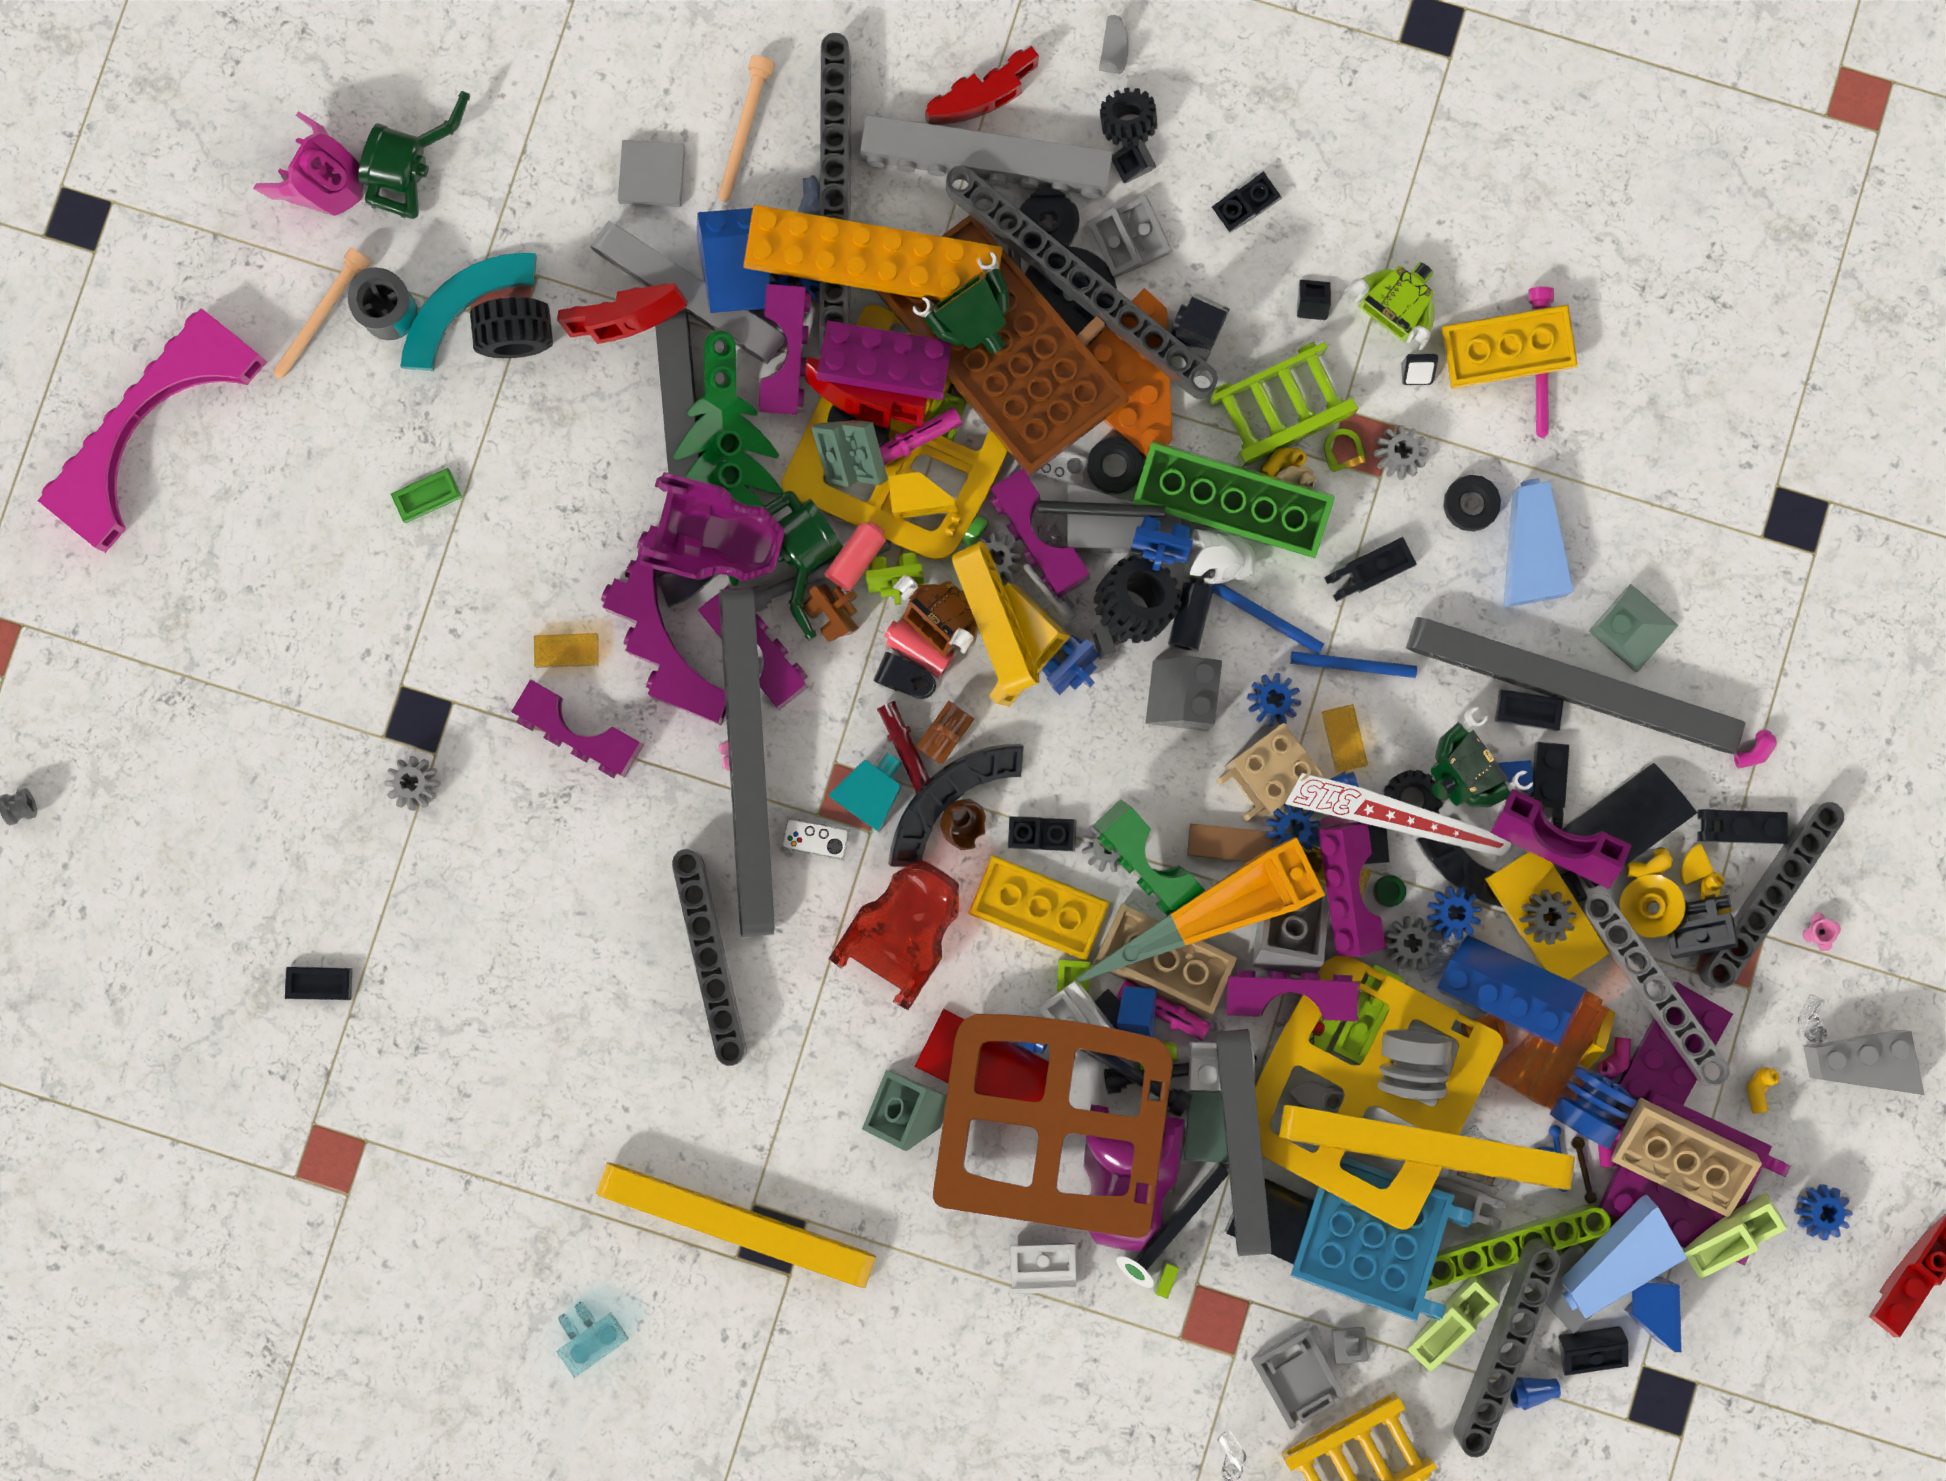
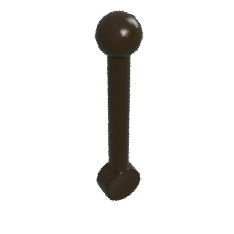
M1574 1137L1571 1140V1146L1576 1149L1586 1189L1584 1199L1587 1203L1593 1204L1597 1200V1195L1592 1191L1584 1158L1583 1147L1585 1146V1141L1581 1137Z

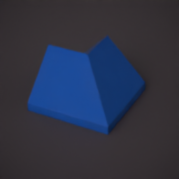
M1655 1277L1632 1291V1302L1624 1310L1657 1343L1673 1352H1682L1680 1285L1663 1277Z

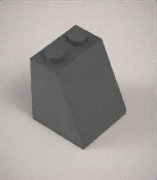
M1188 656L1153 661L1145 724L1209 731L1215 725L1222 660Z

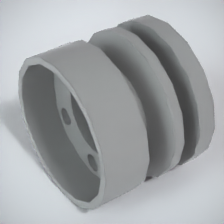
M1403 1029L1384 1031L1381 1054L1395 1060V1062L1380 1065V1073L1386 1076L1378 1078V1089L1407 1099L1444 1098L1447 1095V1086L1440 1082L1447 1081L1449 1075L1447 1072L1434 1066L1450 1062L1452 1040L1443 1035L1424 1031Z

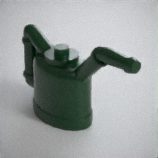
M460 92L448 121L445 120L443 124L418 137L388 128L380 123H376L373 126L363 149L358 175L359 182L368 185L365 195V203L373 209L379 208L400 215L401 218L415 219L418 217L417 183L422 177H426L429 171V166L426 165V158L423 156L424 148L450 134L453 135L459 128L467 102L470 101L469 93ZM381 188L397 194H405L406 203H400L380 196Z
M787 491L785 493L782 492L779 497L765 505L764 508L772 516L786 506L792 511L778 521L784 528V536L777 561L781 563L785 560L788 566L793 564L797 569L791 600H789L788 604H790L792 616L805 634L804 637L811 641L817 636L815 629L813 630L802 608L804 607L803 599L810 571L833 556L838 555L843 545L811 499L801 503L793 491Z

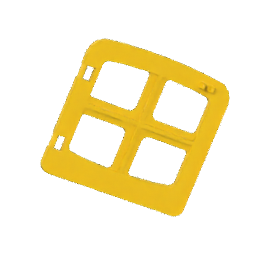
M874 304L864 308L856 323L857 326L887 331L891 330L894 322L903 324L892 311ZM947 377L945 382L944 394L947 393L951 385V382ZM821 397L782 478L781 486L783 491H793L803 503L811 499L820 511L856 527L861 522L867 524L871 521L884 530L882 536L886 540L924 558L941 560L954 554L985 502L1008 453V450L989 429L983 446L979 451H974L943 436H939L924 444L923 448L918 447L911 451L910 456L905 458L903 455L886 464L885 470L888 477L896 475L895 472L897 470L911 469L918 456L926 455L967 474L968 478L955 500L958 511L948 512L938 529L928 531L906 520L896 519L892 515L888 480L881 485H876L871 498L866 502L825 484V473L811 427L815 424L827 423L828 414L833 404ZM927 398L924 422L929 420L936 399ZM940 400V403H939L938 409H937V411H936V414H937V412H938V410H939V408H940V406H941L943 400ZM857 418V419H853L852 421H864V420H861V419ZM891 419L888 439L892 440L895 434L900 433L902 435L917 426Z
M1334 956L1327 960L1318 972L1320 980H1333V974L1353 975L1352 981L1361 982L1366 973L1382 981L1379 990L1376 991L1360 983V991L1386 1003L1389 1011L1363 1062L1360 1065L1353 1066L1309 1042V1036L1322 1014L1318 1006L1305 995L1302 996L1278 1038L1255 1087L1262 1157L1397 1229H1408L1415 1223L1442 1168L1405 1161L1389 1187L1379 1189L1340 1167V1160L1346 1150L1320 1146L1316 1152L1312 1153L1288 1140L1279 1138V1135L1272 1131L1270 1123L1290 1073L1295 1066H1301L1342 1088L1344 1100L1337 1114L1362 1118L1369 1107L1376 1106L1417 1128L1459 1135L1502 1050L1503 1038L1497 1031L1459 1013L1387 974L1379 972L1356 958ZM1413 1020H1418L1453 1038L1457 1042L1458 1050L1448 1080L1445 1082L1447 1095L1444 1098H1439L1436 1105L1428 1106L1419 1100L1402 1098L1378 1089V1078L1384 1076V1074L1380 1073L1379 1067L1384 1063H1390L1392 1060L1381 1054L1384 1031L1393 1029L1407 1030ZM1455 1020L1473 1028L1468 1038L1451 1030Z

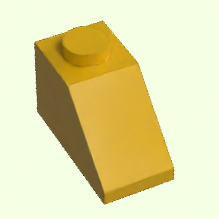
M901 469L895 472L896 475L888 476L892 514L896 519L958 511L955 499L922 473L914 472V469Z

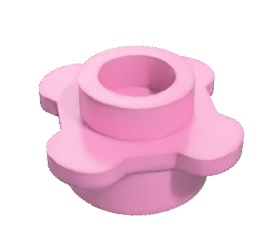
M1816 913L1811 916V924L1808 929L1803 931L1802 936L1806 942L1812 941L1819 946L1820 950L1828 951L1832 948V943L1836 940L1841 928L1837 922H1832L1825 919L1823 914ZM1820 929L1824 930L1823 935L1819 934Z

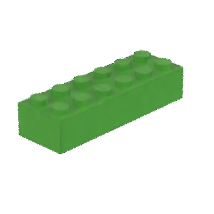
M1152 440L1133 504L1166 506V514L1316 559L1335 497L1331 493Z

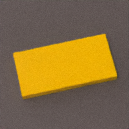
M1568 304L1442 326L1451 389L1578 367Z
M1528 851L1485 878L1541 968L1570 980L1610 954L1551 861ZM1542 890H1549L1551 896L1555 892L1562 893L1561 902L1566 900L1572 902V905L1567 909L1568 913L1575 912L1577 914L1576 918L1568 919V922L1575 927L1574 930L1565 931L1567 939L1564 941L1556 939L1553 945H1547L1545 940L1541 943L1534 942V933L1529 935L1524 933L1525 928L1529 926L1528 922L1522 923L1519 921L1520 917L1528 915L1527 912L1522 910V904H1531L1529 896L1531 894L1540 896ZM1543 914L1544 921H1552V915Z
M991 855L968 914L1087 961L1110 902Z

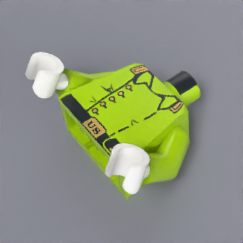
M1418 262L1411 272H1408L1402 266H1398L1394 270L1386 268L1368 274L1361 279L1356 278L1345 289V292L1353 291L1356 293L1357 298L1354 302H1360L1358 306L1360 309L1404 343L1407 342L1409 344L1411 340L1418 341L1421 345L1419 350H1423L1430 339L1435 305L1431 300L1434 292L1425 285L1433 275V271L1429 266Z

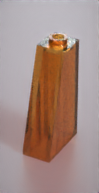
M1586 991L1561 1047H1557L1529 1034L1491 1070L1489 1075L1541 1107L1552 1110L1609 1009L1601 1005L1603 1000L1600 997Z

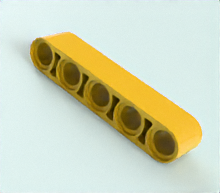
M979 541L953 554L952 562L1002 689L1008 696H1012L1040 682L1038 671L989 549L984 542Z

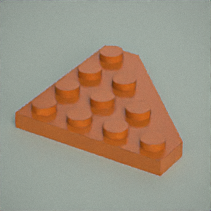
M1143 288L1132 302L1168 331L1167 308ZM1124 317L1121 320L1122 325L1126 328L1131 329L1138 325L1137 321L1132 317ZM1106 327L1087 348L1127 394L1129 401L1106 418L1104 422L1123 439L1132 442L1139 450L1140 455L1146 459L1152 440L1164 444H1169L1172 441L1170 378ZM1151 336L1145 339L1146 344L1150 348H1159L1162 345L1157 337Z

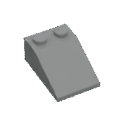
M1316 875L1325 896L1298 910L1258 922L1254 942L1253 967L1288 972V974L1301 976V973L1319 972L1325 957L1329 911L1324 876Z

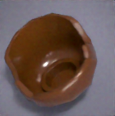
M962 799L951 803L944 810L940 820V828L944 838L961 851L974 849L976 847L975 840L979 836L985 835L984 823L986 815L984 809L980 804L971 799Z

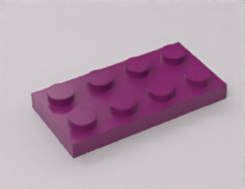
M827 321L816 380L943 400L952 344L936 338Z
M1673 982V987L1716 1046L1733 1013L1684 985ZM1669 1008L1666 1012V1019L1670 1024L1677 1026L1682 1020V1015L1678 1009ZM1653 1018L1630 1060L1628 1069L1624 1071L1618 1084L1623 1086L1637 1102L1640 1097L1648 1100L1651 1091H1654L1684 1105L1697 1078L1655 1018ZM1689 1035L1685 1040V1046L1690 1052L1697 1053L1700 1050L1701 1042L1696 1036Z

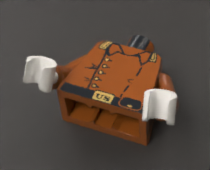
M903 575L893 586L894 589H898L903 593L901 598L904 601L910 599L902 618L944 658L950 654L956 645L963 654H965L968 648L975 645L978 626L964 591L959 590L952 582L946 581L940 585H917L910 576Z

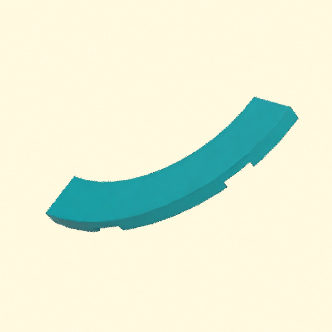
M513 253L488 258L463 269L444 282L429 297L415 317L406 337L400 367L410 370L434 371L439 346L446 334V329L454 318L458 317L466 308L475 303L476 299L487 293L512 287L534 286L537 255L535 253Z

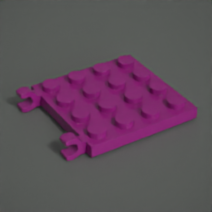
M1651 1091L1647 1101L1757 1153L1762 1165L1734 1210L1746 1204L1763 1167L1783 1177L1787 1176L1791 1165L1770 1156L1771 1145ZM1619 1164L1598 1208L1603 1209L1605 1212L1621 1218L1642 1196L1647 1194L1658 1206L1678 1243L1683 1248H1686L1703 1232L1725 1217V1215ZM1749 1255L1736 1262L1745 1266Z

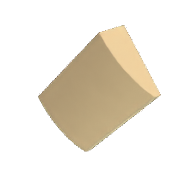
M1121 904L1093 965L1159 921L1125 904ZM1198 941L1118 968L1109 973L1124 980L1127 979L1139 987L1157 988V996L1179 1006L1183 1005L1187 1007V1010L1209 1019L1216 1009L1237 957L1203 941Z
M1641 1097L1621 1133L1611 1158L1613 1162L1727 1217H1730L1762 1165L1757 1153Z

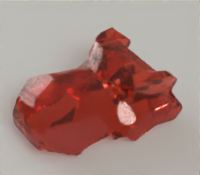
M924 860L899 870L892 875L886 891L876 901L867 903L860 908L828 959L842 969L847 965L848 959L850 957L898 987L900 990L892 1002L909 1010L942 959L941 943L947 928L959 915V883L945 872Z

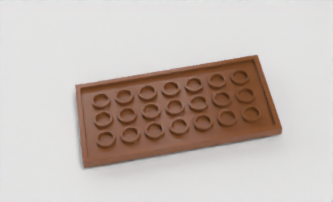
M970 215L941 236L1000 246L986 228ZM1002 248L999 270L1009 289V312L1004 316L1007 324L999 329L998 333L1006 344L994 354H990L982 342L971 349L965 344L962 346L952 344L946 377L1030 477L1129 401V397ZM875 290L910 334L939 339L927 325L925 318L915 314L913 311V306L918 307L921 312L926 310L927 303L922 298ZM931 300L934 304L940 302L936 300Z

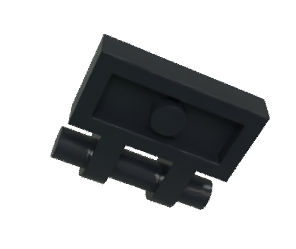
M1715 894L1705 896L1703 900L1688 903L1685 900L1686 908L1683 920L1672 933L1668 934L1670 953L1673 959L1739 947L1732 914L1719 915V909L1731 907L1729 895L1716 897ZM1707 912V918L1690 921V915Z

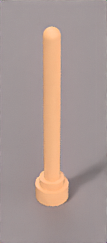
M752 55L748 66L751 82L718 194L719 199L723 202H727L731 197L763 82H766L768 77L772 76L775 63L763 56Z
M350 247L344 255L346 260L343 265L345 267L275 367L274 375L277 378L286 376L354 275L367 269L371 264V260L354 248Z

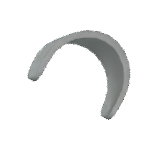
M1110 15L1107 17L1099 71L1121 74L1125 70L1128 57L1127 32L1122 18L1117 15Z

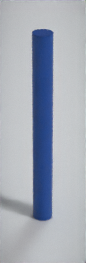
M1224 584L1212 585L1211 589L1214 590V594L1311 651L1319 654L1325 643Z
M1291 651L1290 664L1416 678L1417 666L1294 651Z

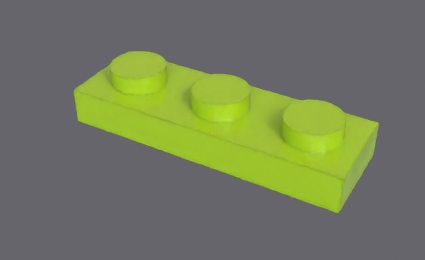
M1376 964L1372 967L1400 982L1404 979ZM1369 975L1364 985L1378 991L1382 981ZM1361 991L1359 1021H1346L1332 1051L1361 1064L1389 1010L1388 1005Z

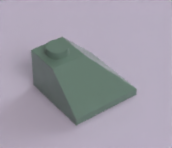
M1630 584L1591 627L1589 632L1632 670L1638 672L1679 625Z
M886 1070L862 1129L901 1150L908 1151L941 1128L947 1095Z

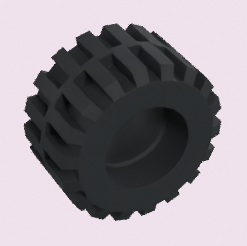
M506 297L483 302L470 310L473 349L480 355L492 358H520L539 354L553 346L549 305L543 301L527 297Z
M1136 555L1129 556L1128 559L1123 558L1111 568L1095 590L1097 593L1094 596V603L1097 604L1095 608L1096 615H1101L1102 619L1100 622L1103 627L1108 625L1110 628L1109 633L1113 636L1117 633L1120 635V640L1127 641L1130 638L1132 643H1140L1142 639L1144 642H1148L1153 637L1156 638L1175 618L1178 609L1181 607V601L1178 599L1182 595L1181 589L1176 588L1178 584L1176 577L1171 578L1169 575L1171 571L1167 567L1163 569L1160 566L1159 571L1152 570L1154 561L1151 562L1149 559L1142 557L1138 559ZM1128 591L1138 594L1145 601L1147 608L1135 603L1129 596Z

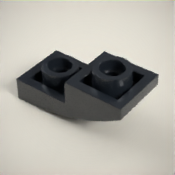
M1263 171L1239 190L1236 188L1212 206V209L1229 233L1277 203L1282 199V196Z
M1009 816L1008 848L1075 852L1077 820Z

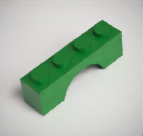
M1119 800L1093 825L1100 833L1097 840L1109 852L1114 849L1120 857L1116 861L1128 874L1133 871L1140 878L1136 882L1138 886L1148 896L1153 893L1159 899L1156 906L1166 916L1205 891L1197 880L1180 865L1166 870H1157L1150 867L1145 855V844L1151 828L1123 800Z

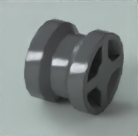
M27 788L17 790L14 795L4 794L0 796V814L9 826L17 824L22 818L32 819L37 816L35 800Z

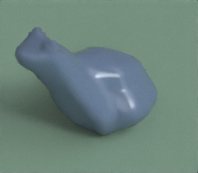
M812 175L809 178H803V198L798 212L820 216V185L817 178ZM826 199V203L830 206V200Z

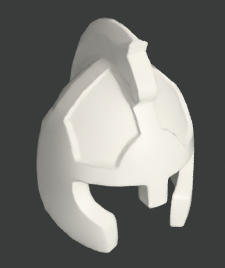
M1207 528L1206 530L1195 529L1191 537V540H1193V552L1185 563L1183 577L1191 579L1196 576H1202L1207 572L1209 578H1203V584H1220L1234 578L1242 580L1248 575L1252 576L1254 574V552L1241 536L1215 528Z

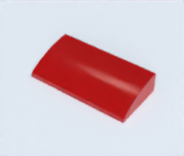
M943 1008L914 1067L949 1084L955 1037L959 1026L965 1019ZM988 1041L981 1048L975 1091L980 1095L1039 1102L1045 1094L1049 1061L1009 1041Z

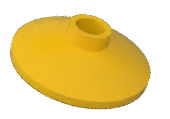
M1654 874L1640 876L1631 881L1622 892L1619 903V910L1635 933L1646 938H1660L1672 933L1682 922L1686 908L1685 899L1680 888L1672 880ZM1651 903L1659 904L1660 908L1657 913L1652 914L1648 912V906Z

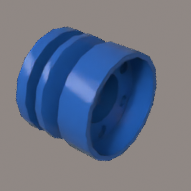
M1577 1066L1573 1074L1585 1081L1583 1086H1580L1569 1080L1566 1085L1577 1094V1097L1573 1100L1560 1095L1550 1115L1586 1138L1610 1149L1620 1129L1609 1119L1612 1115L1628 1119L1629 1114L1617 1106L1621 1102L1634 1108L1637 1100L1630 1096L1623 1086L1596 1071L1585 1070Z

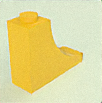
M1007 583L1004 585L1005 591L1039 673L1070 638V635L1020 586ZM998 680L989 696L996 704L1010 707L1023 691L1008 696Z

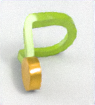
M1345 428L1337 429L1325 439L1324 453L1331 471L1336 472L1344 468L1349 469L1366 462L1367 455L1361 440L1352 430ZM1338 435H1346L1354 441L1358 457L1339 465L1331 452V443Z

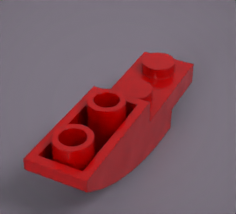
M1032 46L1025 51L1022 49L1016 51L1010 56L1008 63L1001 69L994 68L989 71L983 78V82L980 81L975 73L968 78L964 76L958 79L952 85L950 92L943 97L941 95L934 97L927 104V109L925 110L926 122L931 125L963 122L990 113L1021 95L1022 83L1020 80L1038 67V53Z
M663 283L643 288L635 287L629 290L617 291L616 302H603L596 305L558 310L557 321L570 338L591 335L597 344L633 336L664 322L685 308L687 300L675 283Z
M808 357L805 381L823 398L839 409L866 422H873L874 425L887 429L891 419L922 427L925 419L927 398L816 380L819 359Z
M1946 1214L1918 1240L1879 1290L1883 1295L1868 1316L1894 1338L1902 1336L1932 1288L1941 1285L1946 1278Z

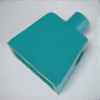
M889 753L885 754L877 767L867 760H863L829 794V797L879 833L902 788L899 783L892 779L902 763Z

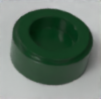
M1386 875L1375 882L1373 896L1380 905L1394 907L1405 899L1406 886L1399 877Z

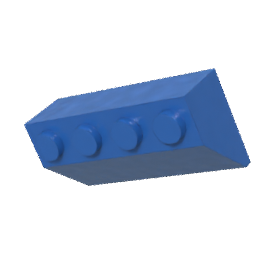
M1469 935L1465 937L1450 959L1437 987L1442 994L1557 1047H1561L1587 991V988Z

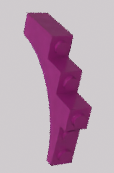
M651 525L648 532L644 531L637 545L638 549L639 545L653 548L658 527ZM638 554L636 561L631 560L626 569L625 577L628 578L627 582L614 578L612 585H606L601 597V601L604 602L602 607L609 613L636 623L635 628L630 627L624 638L623 644L627 645L625 651L629 655L659 666L658 670H653L646 684V688L649 689L648 695L721 726L726 716L725 691L707 682L677 652L665 629L659 608L657 591L658 570L640 565L641 557Z

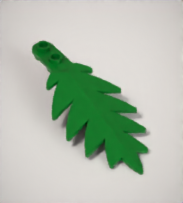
M714 331L707 336L704 342L705 396L697 400L687 411V415L690 417L703 415L681 440L673 458L680 460L705 451L690 467L684 477L724 487L733 499L742 504L764 507L763 502L744 485L779 495L783 490L767 470L744 450L772 458H778L779 453L762 432L741 415L757 416L758 412L747 401L738 397L736 393V343L728 332ZM719 340L724 344V349L720 353L714 348L715 343ZM719 372L724 375V382L722 384H717L715 381V375ZM727 575L731 585L737 586L739 579Z

